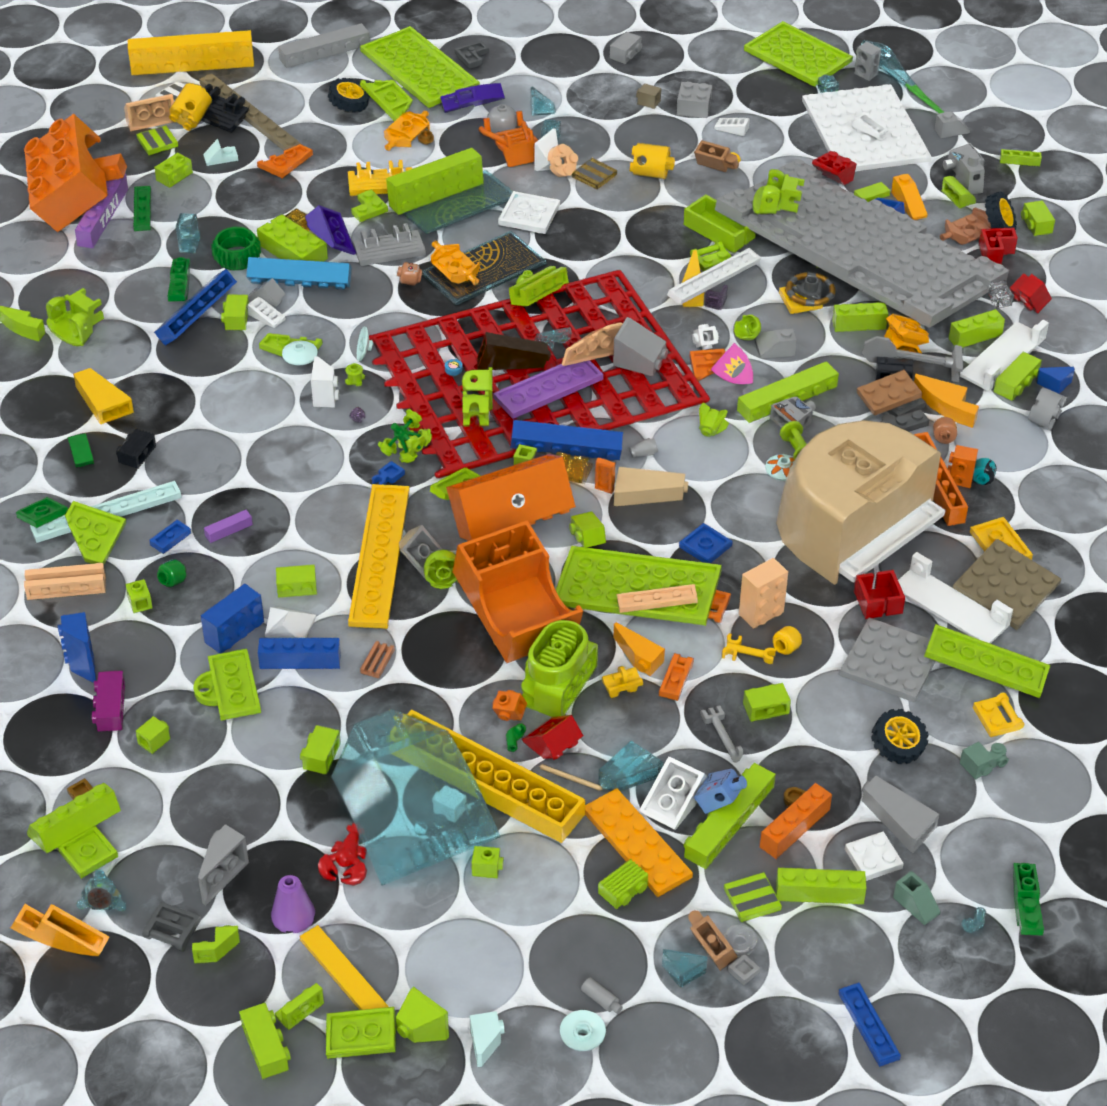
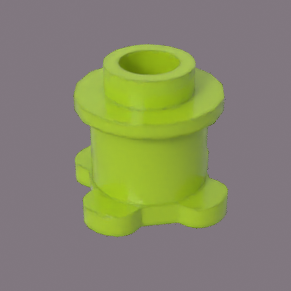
M356 363L348 365L345 369L348 378L345 379V384L361 386L362 380L365 379L363 367Z

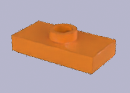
M597 458L595 464V489L613 493L615 489L614 462Z

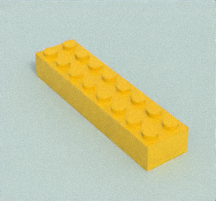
M251 30L128 39L131 75L254 67Z

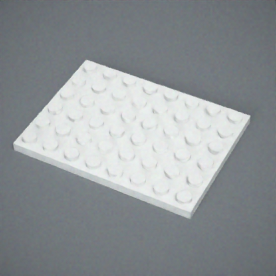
M891 84L802 96V102L827 151H835L838 155L849 158L857 163L855 172L931 162V155ZM865 112L886 127L888 132L878 139L853 128L852 124L857 116Z

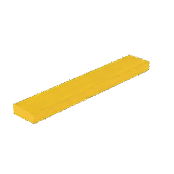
M319 925L299 936L303 945L359 1010L389 1007Z

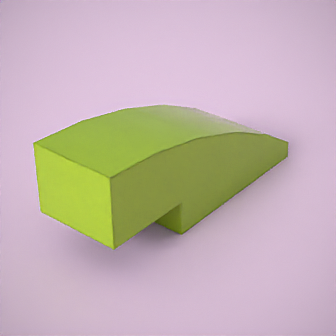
M0 306V322L7 328L31 340L40 341L45 334L42 319L31 317L28 311Z

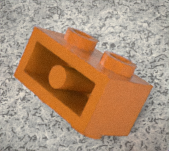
M956 445L955 452L950 453L949 463H952V466L948 465V470L957 486L971 488L978 449Z

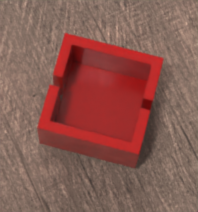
M894 570L877 572L874 589H872L873 573L856 575L854 593L865 619L882 617L884 613L886 616L903 614L905 595Z

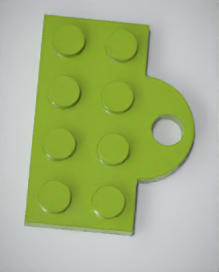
M242 649L207 656L210 671L201 674L193 685L197 701L206 706H218L221 721L261 713L248 650ZM203 688L209 689L206 692H200Z

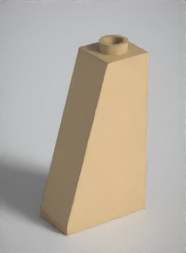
M619 467L614 491V506L683 500L684 493L688 492V482L685 481V474Z

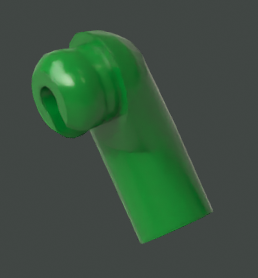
M519 723L507 731L506 742L508 751L514 752L517 750V741L526 732L524 724Z

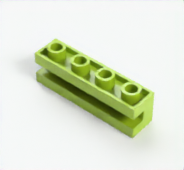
M549 266L510 287L511 305L529 306L560 289L562 285L569 283L567 268L560 267L556 269V266Z

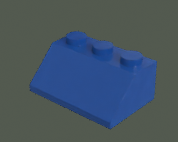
M82 612L61 616V624L58 625L59 637H64L61 638L62 650H66L64 652L65 664L69 663L72 672L93 683L96 680V672L86 614Z

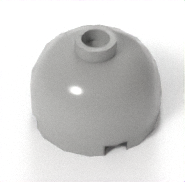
M500 104L489 111L487 118H490L491 132L497 133L498 131L517 128V116L512 107Z

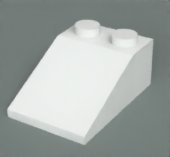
M668 757L639 812L676 830L697 804L694 796L707 776L701 771Z

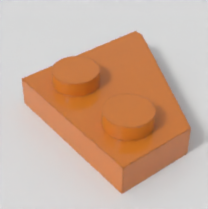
M725 348L690 351L692 372L698 381L714 373L711 368L724 355Z

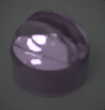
M356 407L350 413V418L357 423L362 422L361 419L365 418V412L360 407Z

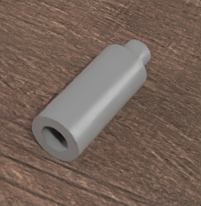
M590 977L583 983L581 991L608 1012L612 1010L617 1014L621 1012L623 1006L618 1003L619 999Z

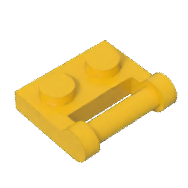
M1000 693L996 697L974 702L973 704L975 713L990 737L1020 730L1025 725L1009 703V697L1006 693ZM1002 705L1011 722L1007 723L998 706Z

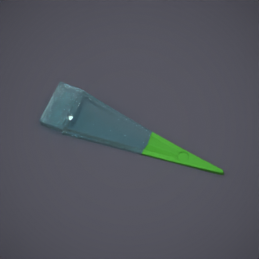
M862 41L861 45L869 42L881 48L879 67L936 112L944 113L915 84L891 49L883 43Z

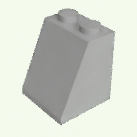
M628 317L614 338L613 366L654 376L656 370L660 369L662 360L666 359L668 354L665 340Z

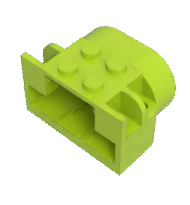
M569 620L554 621L543 628L531 645L525 664V679L521 684L522 696L527 702L526 707L550 717L565 716L597 668L598 644L588 640L586 630L578 623Z

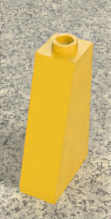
M91 368L73 374L77 390L100 425L134 413L132 399Z

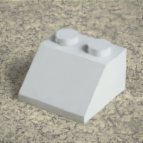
M314 356L311 376L313 407L335 408L336 400H339V390H336V387H338V376H335L333 367L318 356Z

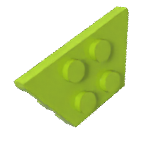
M362 80L360 82V86L393 121H396L402 114L406 113L412 105L413 100L394 80H374V83H366L365 80Z

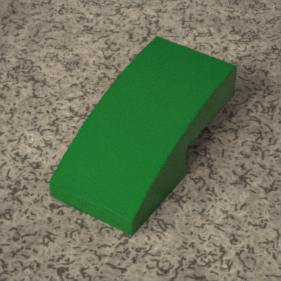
M86 433L67 437L75 467L94 464Z

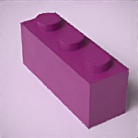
M123 670L98 672V680H94L95 693L97 692V696H93V706L96 708V711H92L93 724L96 723L98 732L123 730L125 697Z

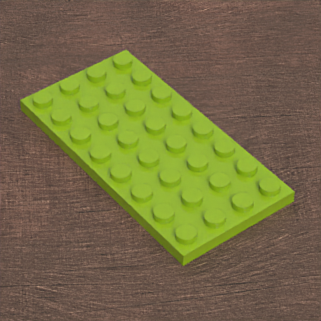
M411 26L360 46V51L428 108L442 103L440 96L455 93V90L480 85L477 79Z
M571 546L556 592L566 607L576 608V606L580 605L582 609L706 626L721 575L722 565ZM695 584L698 603L619 612L617 594Z

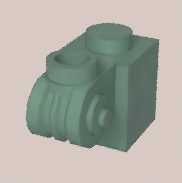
M978 741L962 750L960 764L976 780L982 776H987L997 766L1000 768L1004 767L1009 761L1006 756L1007 749L1001 743H993L990 752H988Z

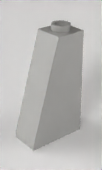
M875 776L871 781H867L863 785L862 802L910 852L914 853L937 828L939 813L878 776Z

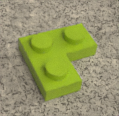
M372 189L358 194V201L361 205L351 208L352 215L359 222L388 212V206Z

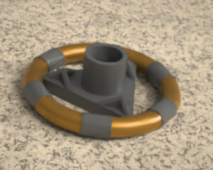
M805 272L797 274L788 280L786 293L794 302L814 307L830 302L835 296L836 288L828 277L818 273ZM805 279V283L793 286L797 281ZM821 281L829 288V293L822 299ZM795 293H797V294H799V295H801V296H803V297H806V298H808V299L800 298V297H798Z

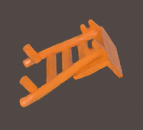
M522 111L516 112L517 125L521 126L520 128L493 133L491 132L490 118H484V127H479L480 133L495 140V144L504 154L508 167L535 162V143L538 139L533 135V131L528 128L526 121L523 120Z

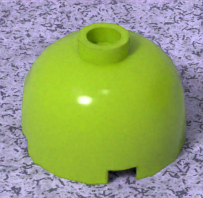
M442 549L432 552L426 558L424 576L431 586L444 589L452 587V584L456 581L458 583L453 574L456 554Z

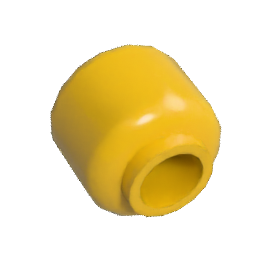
M785 626L774 634L772 642L776 651L783 655H789L800 647L802 637L796 628Z

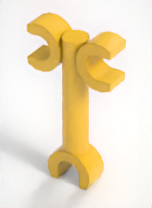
M729 633L727 635V646L722 650L723 659H725L727 654L733 655L732 661H735L738 652L763 658L765 663L773 664L774 657L772 656L776 655V649L767 648L760 650L741 645L742 636H739L737 640H732V634Z

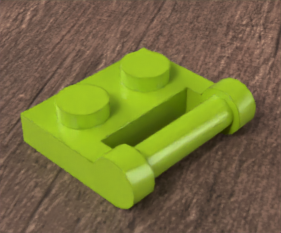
M721 241L697 250L699 266L703 272L732 257Z

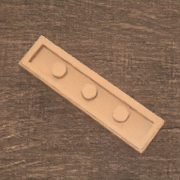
M695 584L617 594L619 612L622 613L698 603Z

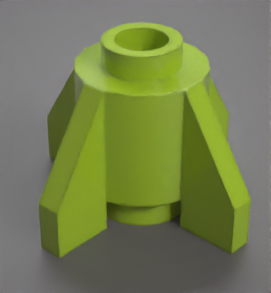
M702 403L699 408V430L704 436L710 437L727 429L729 422L724 418L728 411L726 409L720 411L710 409L707 404Z

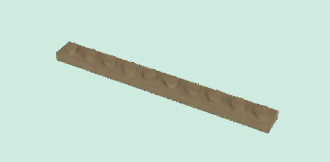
M208 74L199 79L200 85L203 87L207 84H211L213 89L219 87L221 89L219 96L228 99L233 93L238 96V99L241 97L213 74ZM245 100L243 106L249 108V111L245 114L244 120L283 151L301 144Z

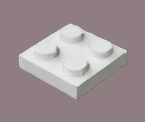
M884 831L845 844V851L857 871H865L866 881L903 869L904 863Z

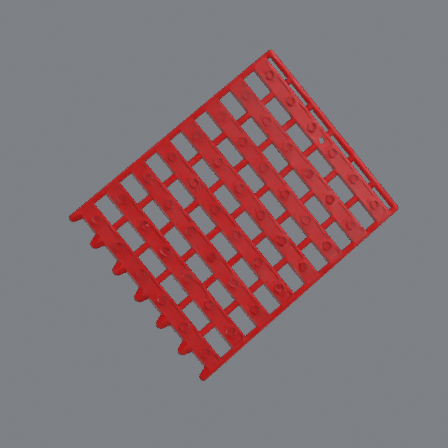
M621 270L562 285L560 289L536 301L543 313L530 317L523 306L511 305V300L506 299L369 335V340L373 341L380 356L372 360V365L385 364L392 378L384 381V386H398L404 397V400L396 404V408H410L422 417V420L419 422L420 426L418 428H409V430H431L432 438L430 445L422 449V454H436L443 468L435 472L436 478L449 476L462 468L471 470L513 458L517 450L512 448L511 451L498 454L488 438L503 433L507 442L511 445L513 420H517L516 418L512 419L494 399L493 409L490 410V413L498 425L497 428L484 431L476 416L470 418V426H463L462 385L458 386L453 376L445 372V363L437 351L439 348L451 346L459 361L462 362V367L466 372L477 370L478 354L469 340L480 337L484 338L486 332L503 335V331L515 328L522 339L548 344L561 341L567 349L582 339L580 335L593 332L611 324L624 323L627 317L652 332L643 319L646 317L656 331L654 334L666 341V347L670 354H667L666 359L662 360L660 369L656 370L663 381L650 385L644 374L620 367L603 372L597 361L593 359L590 361L603 373V380L590 385L598 398L597 400L585 403L578 391L560 398L565 409L551 412L546 404L530 411L529 413L532 418L522 421L559 425L556 418L570 415L577 427L612 430L707 403L710 397ZM616 277H618V278L620 279V281L622 282V284L624 285V287H625L626 290H627L626 292L623 290V288L621 287V285L618 283V281L616 280ZM597 283L606 297L593 300L584 286ZM566 291L574 305L561 308L553 294ZM630 297L633 298V300L635 301V303H636V304L638 305V307L640 308L641 312H638V310L636 309V307L634 306V304H633L632 301L630 300ZM611 303L619 318L607 321L598 306ZM503 308L511 322L497 325L489 311ZM579 311L588 326L575 329L566 314ZM470 316L479 331L465 334L457 319ZM547 320L556 335L543 338L534 323ZM438 325L446 340L433 343L424 328ZM406 333L414 348L400 352L392 337ZM548 346L551 355L549 361H546L544 368L503 370L504 374L493 376V393L499 391L495 383L509 380L514 385L530 378L528 374L539 371L544 372L562 364L563 358L556 359ZM418 354L426 370L412 373L404 358ZM614 355L609 356L612 362ZM672 360H676L685 375L681 374ZM621 374L631 390L618 394L608 378ZM430 376L438 392L424 395L416 379ZM471 379V381L474 383L477 379ZM688 381L691 382V384L694 386L700 397L696 396V394L688 384ZM668 387L678 403L665 407L655 391ZM478 391L479 395H485V391ZM635 396L645 410V413L632 416L622 400ZM443 398L452 414L437 418L429 401ZM603 406L613 422L599 425L589 409ZM456 420L465 437L450 440L441 424ZM469 443L478 460L464 464L454 447Z

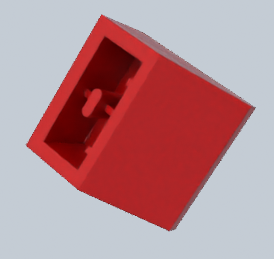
M829 151L812 161L813 166L823 172L822 175L842 185H846L854 179L857 163L849 158L838 155L835 151Z

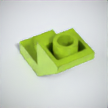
M225 925L223 927H215V942L202 941L200 943H192L194 963L219 961L240 943L238 926Z

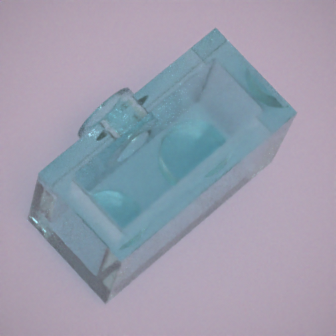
M180 213L176 223L179 252L196 253L200 242L197 214Z

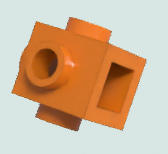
M513 690L498 691L496 698L493 700L492 709L501 720L521 721L527 702L521 693Z

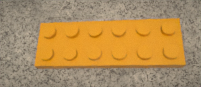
M618 788L585 805V815L622 858L626 862L632 859L633 862L648 873V887L657 898L693 878V872Z

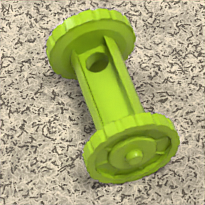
M798 421L788 422L780 430L782 440L790 442L795 449L793 454L794 460L807 445L801 435L803 433V426Z

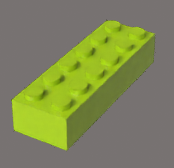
M469 148L386 178L389 207L400 215L484 184L482 156L473 148Z

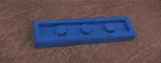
M856 983L839 989L838 994L878 1066L900 1060L901 1055L861 984Z

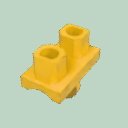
M620 666L617 669L618 672L602 676V682L611 698L617 697L621 691L635 692L638 686L643 685V680L640 678L636 667L625 670L623 666Z

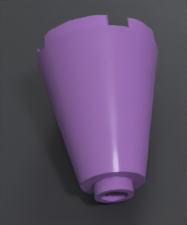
M287 875L281 878L278 883L271 918L274 926L281 932L293 931V933H300L312 925L315 908L299 878Z

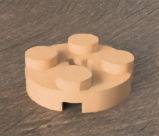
M565 144L557 145L551 148L548 153V161L551 164L549 167L558 177L570 176L576 169L578 156L569 146Z

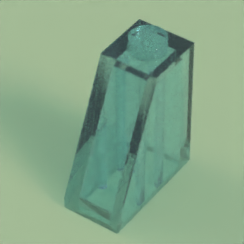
M630 741L599 769L598 783L604 789L610 791L616 788L620 792L657 779L663 768V761L633 741Z

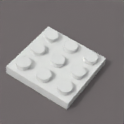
M513 191L498 219V225L546 234L560 206V200Z

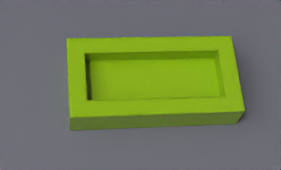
M879 182L854 190V195L870 202L877 197L884 198L890 196V189L884 183Z

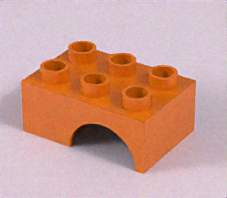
M74 113L65 120H56L50 126L47 134L40 139L38 137L32 138L24 148L30 209L57 232L108 196L105 172L98 166L88 151V148L96 142H101V139Z
M528 520L459 544L453 566V574L506 664L528 656L531 645L548 624L558 620H569L580 625L583 615L580 605L576 606L573 611L567 608L559 598L550 575V556Z

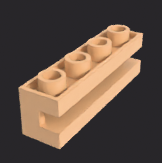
M103 563L25 570L26 581H24V588L27 600L106 593V574Z

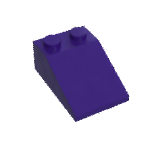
M318 205L305 216L308 228L329 246L352 255L356 254L340 212Z

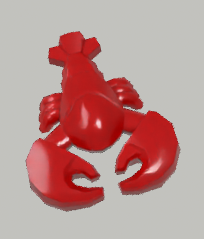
M357 823L347 826L346 830L349 834L343 842H335L331 852L336 853L325 854L320 858L318 870L325 880H337V877L330 874V871H333L338 875V869L334 864L335 861L341 867L354 865L342 874L345 877L351 875L350 878H341L342 883L355 886L365 879L367 869L365 864L358 858V856L362 859L366 858V848L359 846V835L365 834V829L361 828L360 824Z

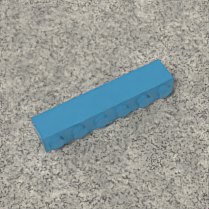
M248 257L246 277L253 284H261V282H267L273 278L277 284L285 283L286 286L301 284L303 287L318 285L319 288L335 286L336 289H345V287H350L352 267L350 263Z

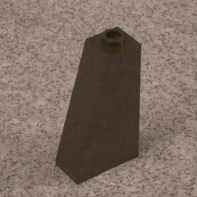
M486 332L477 356V370H489V367H492V370L544 368L546 361L550 359L551 352L548 350V343Z

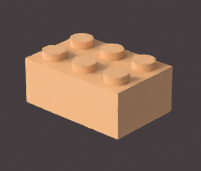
M774 558L742 574L739 615L753 629L765 624L774 617L780 616L784 612L788 571Z

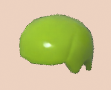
M743 315L742 320L735 322L734 333L741 340L751 341L759 335L761 323L755 315Z

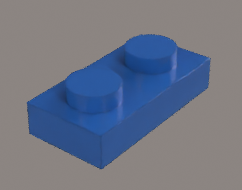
M176 520L149 540L150 546L164 554L189 536L191 529L179 520Z

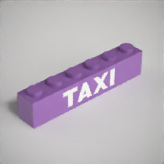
M126 174L123 178L106 181L108 196L86 211L75 229L77 246L94 248L128 191Z

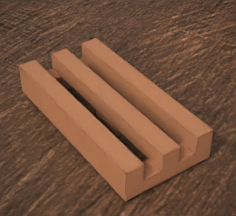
M376 641L360 668L361 674L380 678L395 651L394 646L390 645V647H387L386 643L380 645V642ZM386 652V654H385L383 660L381 661V663H380L378 669L376 670V672H373L374 669H375V667L378 665V663H379V661H380V658L382 657L383 653Z

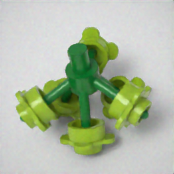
M407 409L406 416L403 418L405 425L399 426L397 423H393L391 429L394 431L395 437L393 439L386 438L383 442H378V446L382 453L391 456L392 453H397L396 448L398 445L400 449H404L399 453L400 461L411 463L418 456L417 452L421 451L423 446L426 447L430 443L432 438L431 430L420 429L418 433H415L413 430L408 431V427L418 428L422 417L411 409Z

